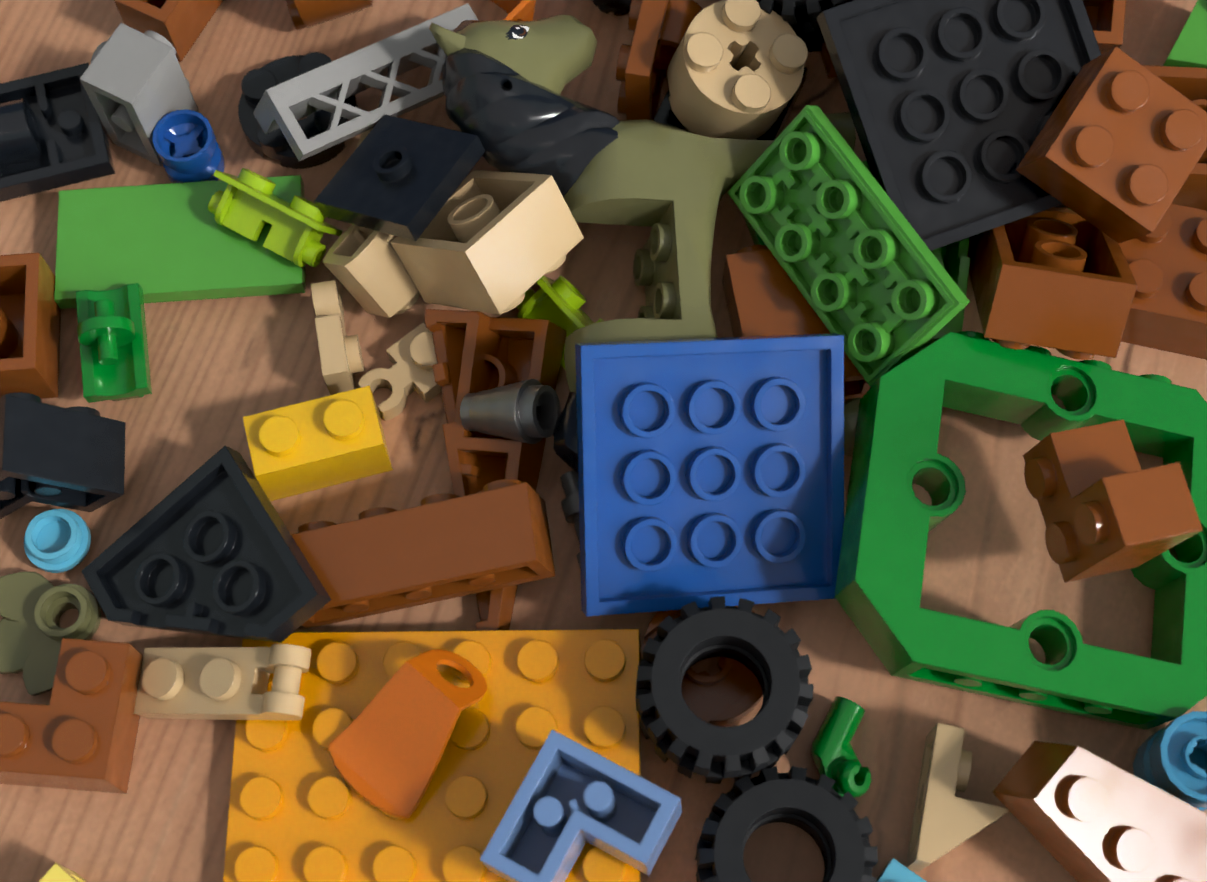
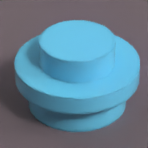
M52 509L38 514L29 523L24 536V550L28 559L36 567L49 573H61L73 569L83 561L91 545V533L88 525L78 514L67 509Z

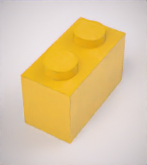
M370 385L243 417L254 474L270 501L393 471L380 415Z

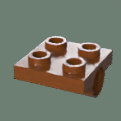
M693 0L631 1L628 29L634 32L631 45H621L616 68V80L622 81L618 96L617 112L626 114V120H654L669 63L690 23L703 10L697 2Z

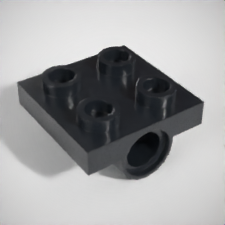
M89 63L0 84V202L115 174L106 129L80 81V77L88 68Z

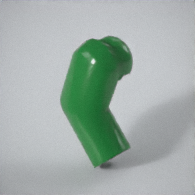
M836 696L811 745V756L819 775L824 774L835 780L832 786L833 790L842 797L847 791L853 797H860L870 787L871 772L868 767H861V763L850 742L865 714V710L849 699Z

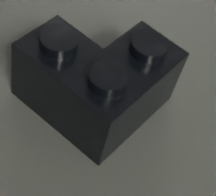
M16 392L3 395L0 398V519L32 501L93 512L124 495L126 422L101 417L98 410L90 407L62 408L42 403L40 397L30 393Z

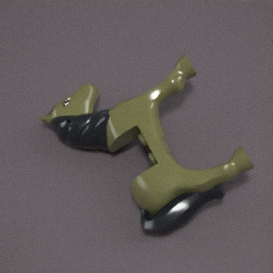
M560 14L534 21L464 20L453 31L431 23L429 29L438 45L446 54L442 85L446 96L445 110L447 115L460 128L461 132L478 135L485 149V153L482 156L490 165L501 172L552 175L577 223L652 227L649 239L642 249H637L634 257V282L637 286H645L646 306L640 307L637 318L593 323L575 330L565 339L564 359L566 379L570 393L565 407L556 421L553 431V449L578 474L575 343L718 338L711 310V258L717 208L723 195L733 187L774 140L711 138L648 119L619 120L609 113L561 96L560 94L564 86L592 65L597 48V40L592 29L571 15ZM850 113L826 114L854 151L856 133ZM862 397L848 399L844 402V455L850 457L853 456L859 402Z

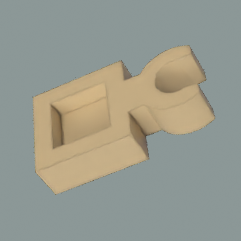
M336 280L311 284V291L316 314L315 326L324 381L330 395L355 389L353 373L364 371L358 335L347 336L343 304L341 295L338 294Z
M425 321L386 349L388 358L393 363L392 367L389 369L376 368L370 370L358 382L359 388L370 385L372 394L380 388H387L392 391L391 396L378 406L379 413L385 421L397 417L404 410L407 396L415 390L426 403L442 392L441 386L435 382L432 365L437 364L432 332L426 328Z

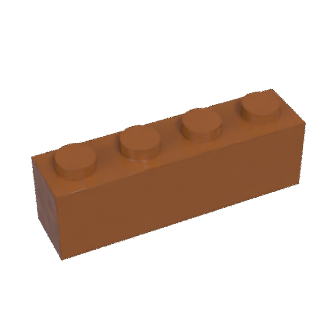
M504 479L486 484L483 487V492L462 497L450 493L435 494L423 498L420 502L421 506L399 511L389 507H378L361 512L359 519L340 524L330 521H314L299 526L298 533L291 534V536L332 599L302 626L309 629L555 577L545 500L527 482L522 483L519 480Z

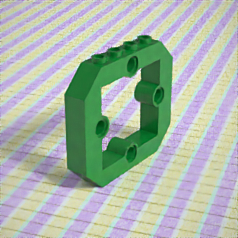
M975 331L949 332L882 375L860 399L834 597L891 676L1143 730L1151 729L1182 716L1207 696V402L1196 389L1174 385L1165 376L1156 374L1136 376L1112 370L1109 364L1102 361L1082 360L1077 362L1052 356L1049 350L1039 346H1029L1026 349L1020 350L1010 349L991 341L990 338H985L983 333ZM1051 394L1057 396L1062 401L1065 409L1060 408L1055 403ZM942 407L1019 424L1032 438L1039 441L1043 440L1050 433L1124 419L1136 452L1162 457L1163 465L1180 463L1203 530L1173 547L1177 553L1178 560L1167 550L1142 565L1130 569L1138 581L1144 586L1155 590L1151 658L1084 644L1076 624L1066 615L1055 610H1039L1006 627L920 608L928 532L950 516L962 504L966 493L965 479L959 467L949 458L937 453ZM912 484H917L928 492L932 505L922 503L915 496ZM1029 637L1041 645L1045 653V663L1039 662L1032 655L1029 649Z

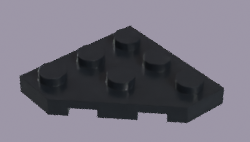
M226 445L81 571L108 621L125 626L281 643L332 600L241 454Z

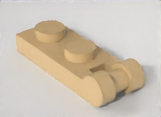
M273 644L271 647L145 648L134 714L148 719L302 720L305 697L299 695L301 674L309 672L312 650L292 644ZM274 673L271 692H267L269 675Z

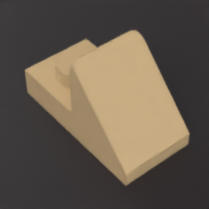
M937 723L926 736L906 867L911 871L920 872L1009 812L1004 807L955 797L956 790L961 792L966 790L972 766V752L962 749L964 728Z

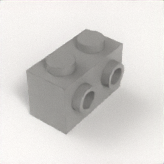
M120 23L108 41L102 42L96 48L91 64L80 77V81L112 143L161 167L163 162L160 160L152 143L153 131L157 122L166 114L176 110L189 109L199 112L189 88L190 83L184 76L176 57V49L166 38L154 31L147 30L142 33Z

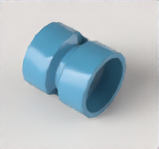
M1193 711L1171 721L1164 728L1151 735L1138 748L1133 762V773L1138 778L1201 811L1207 810V712Z

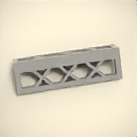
M469 3L265 90L253 114L265 134L280 128L299 161L304 160L374 128L384 114L398 117L444 96L443 79L439 80L444 70L446 54L436 42L429 27L431 23L453 31L464 20L478 19ZM421 65L432 69L428 86L421 89L395 80L396 76ZM371 87L382 90L378 108L370 112L344 103L346 98ZM391 94L401 97L389 103ZM319 110L332 113L327 131L310 139H307L297 120ZM340 116L350 120L338 125Z

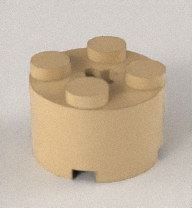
M724 0L706 7L690 23L667 68L666 80L668 79L670 90L668 99L673 113L681 124L693 134L711 138L758 139L772 127L800 86L804 73V63L808 56L805 42L796 35L788 22L783 21V18L775 11L768 14L762 10L757 0Z

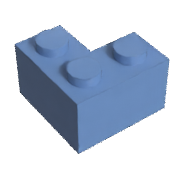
M551 730L483 852L480 861L489 871L509 882H565L585 843L588 842L649 876L682 814L681 798L566 736Z

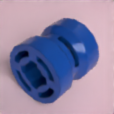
M189 109L176 110L166 114L157 122L153 131L152 143L172 183L219 180L213 174L215 170L224 171L225 159L206 117L199 112Z

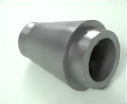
M529 379L477 393H468L462 399L460 406V419L466 430L529 444H537L543 438L551 437L556 421L561 414L560 402L556 391L549 385H542L536 379Z

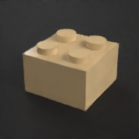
M474 170L461 182L416 242L396 237L390 243L425 303L501 315L517 307L523 301L525 292L543 275L558 269L565 262L566 254L584 237L552 175Z

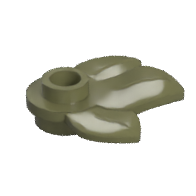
M18 572L0 577V615L3 617L0 621V674H16L23 671L25 687L32 696L51 691L62 638L90 640L99 627L101 608L96 597L89 590L77 584H61L54 587L46 578L36 572ZM69 609H78L79 616L77 621L70 627L61 628L59 624L61 615Z

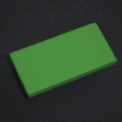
M806 105L727 192L829 332L844 335V352L870 387L882 375L912 357L970 303L965 294L818 105Z
M301 175L265 177L276 183L273 195L291 203L294 195L304 198V183ZM223 180L59 191L54 300L60 309L77 308L76 291H107L132 283L140 284L143 289L144 303L306 293L305 266L299 267L292 261L263 247L272 227L267 222L257 241H252L215 222V215L208 211V205L215 192L218 190L225 191L228 183Z

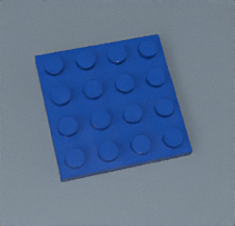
M830 333L575 343L581 610L586 616L681 610L682 606L694 601L698 608L708 607L710 597L725 596V606H738L740 598L755 602L754 604L836 599L834 595L844 526V335Z

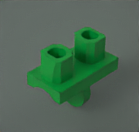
M127 284L107 291H76L77 333L80 344L83 397L88 403L106 400L120 401L141 398L144 395L152 394L144 297L140 284Z

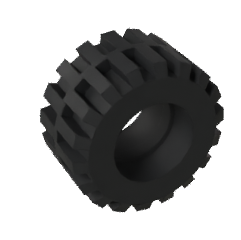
M725 596L710 597L708 607L699 609L695 601L682 606L679 617L673 620L668 615L658 625L657 635L654 639H648L642 651L640 666H638L635 695L636 711H639L641 718L640 727L646 740L651 738L655 744V753L664 762L670 759L679 766L677 772L691 778L693 773L706 776L705 783L720 784L723 778H734L736 782L747 774L751 778L753 773L775 766L779 758L783 754H787L800 734L809 715L807 713L808 707L813 700L814 684H809L808 676L812 670L808 654L800 656L797 649L801 639L793 628L784 633L778 627L781 617L772 610L768 609L764 617L753 612L752 609L755 603L753 601L740 598L738 607L725 606ZM712 657H726L742 663L752 671L762 688L763 702L758 714L749 722L733 727L715 726L701 720L688 708L682 697L681 686L686 671L697 662Z
M777 766L761 769L757 777L750 779L747 774L734 782L732 789L727 794L722 793L713 804L697 844L695 858L697 860L696 879L697 882H752L747 875L743 863L746 842L757 828L769 823L781 822L803 829L815 840L824 860L825 870L822 882H876V878L872 877V870L878 863L877 846H870L868 838L873 832V828L867 816L862 819L858 817L854 808L859 802L849 791L842 797L832 789L835 780L824 774H821L818 780L806 776L807 768L792 766L789 773H778Z

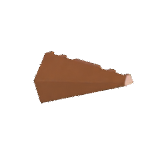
M426 309L425 324L426 328L432 332L437 364L432 365L435 382L441 386L447 424L442 426L454 494L462 497L483 492V487L486 484L504 479L519 480L522 483L527 482L536 491L546 438H543L537 444H529L477 431H468L464 428L460 419V406L462 399L468 393H477L529 379H536L542 385H549L555 390L566 330L544 319L489 317L479 311ZM518 584L476 593L480 622L475 623L477 631L510 629Z

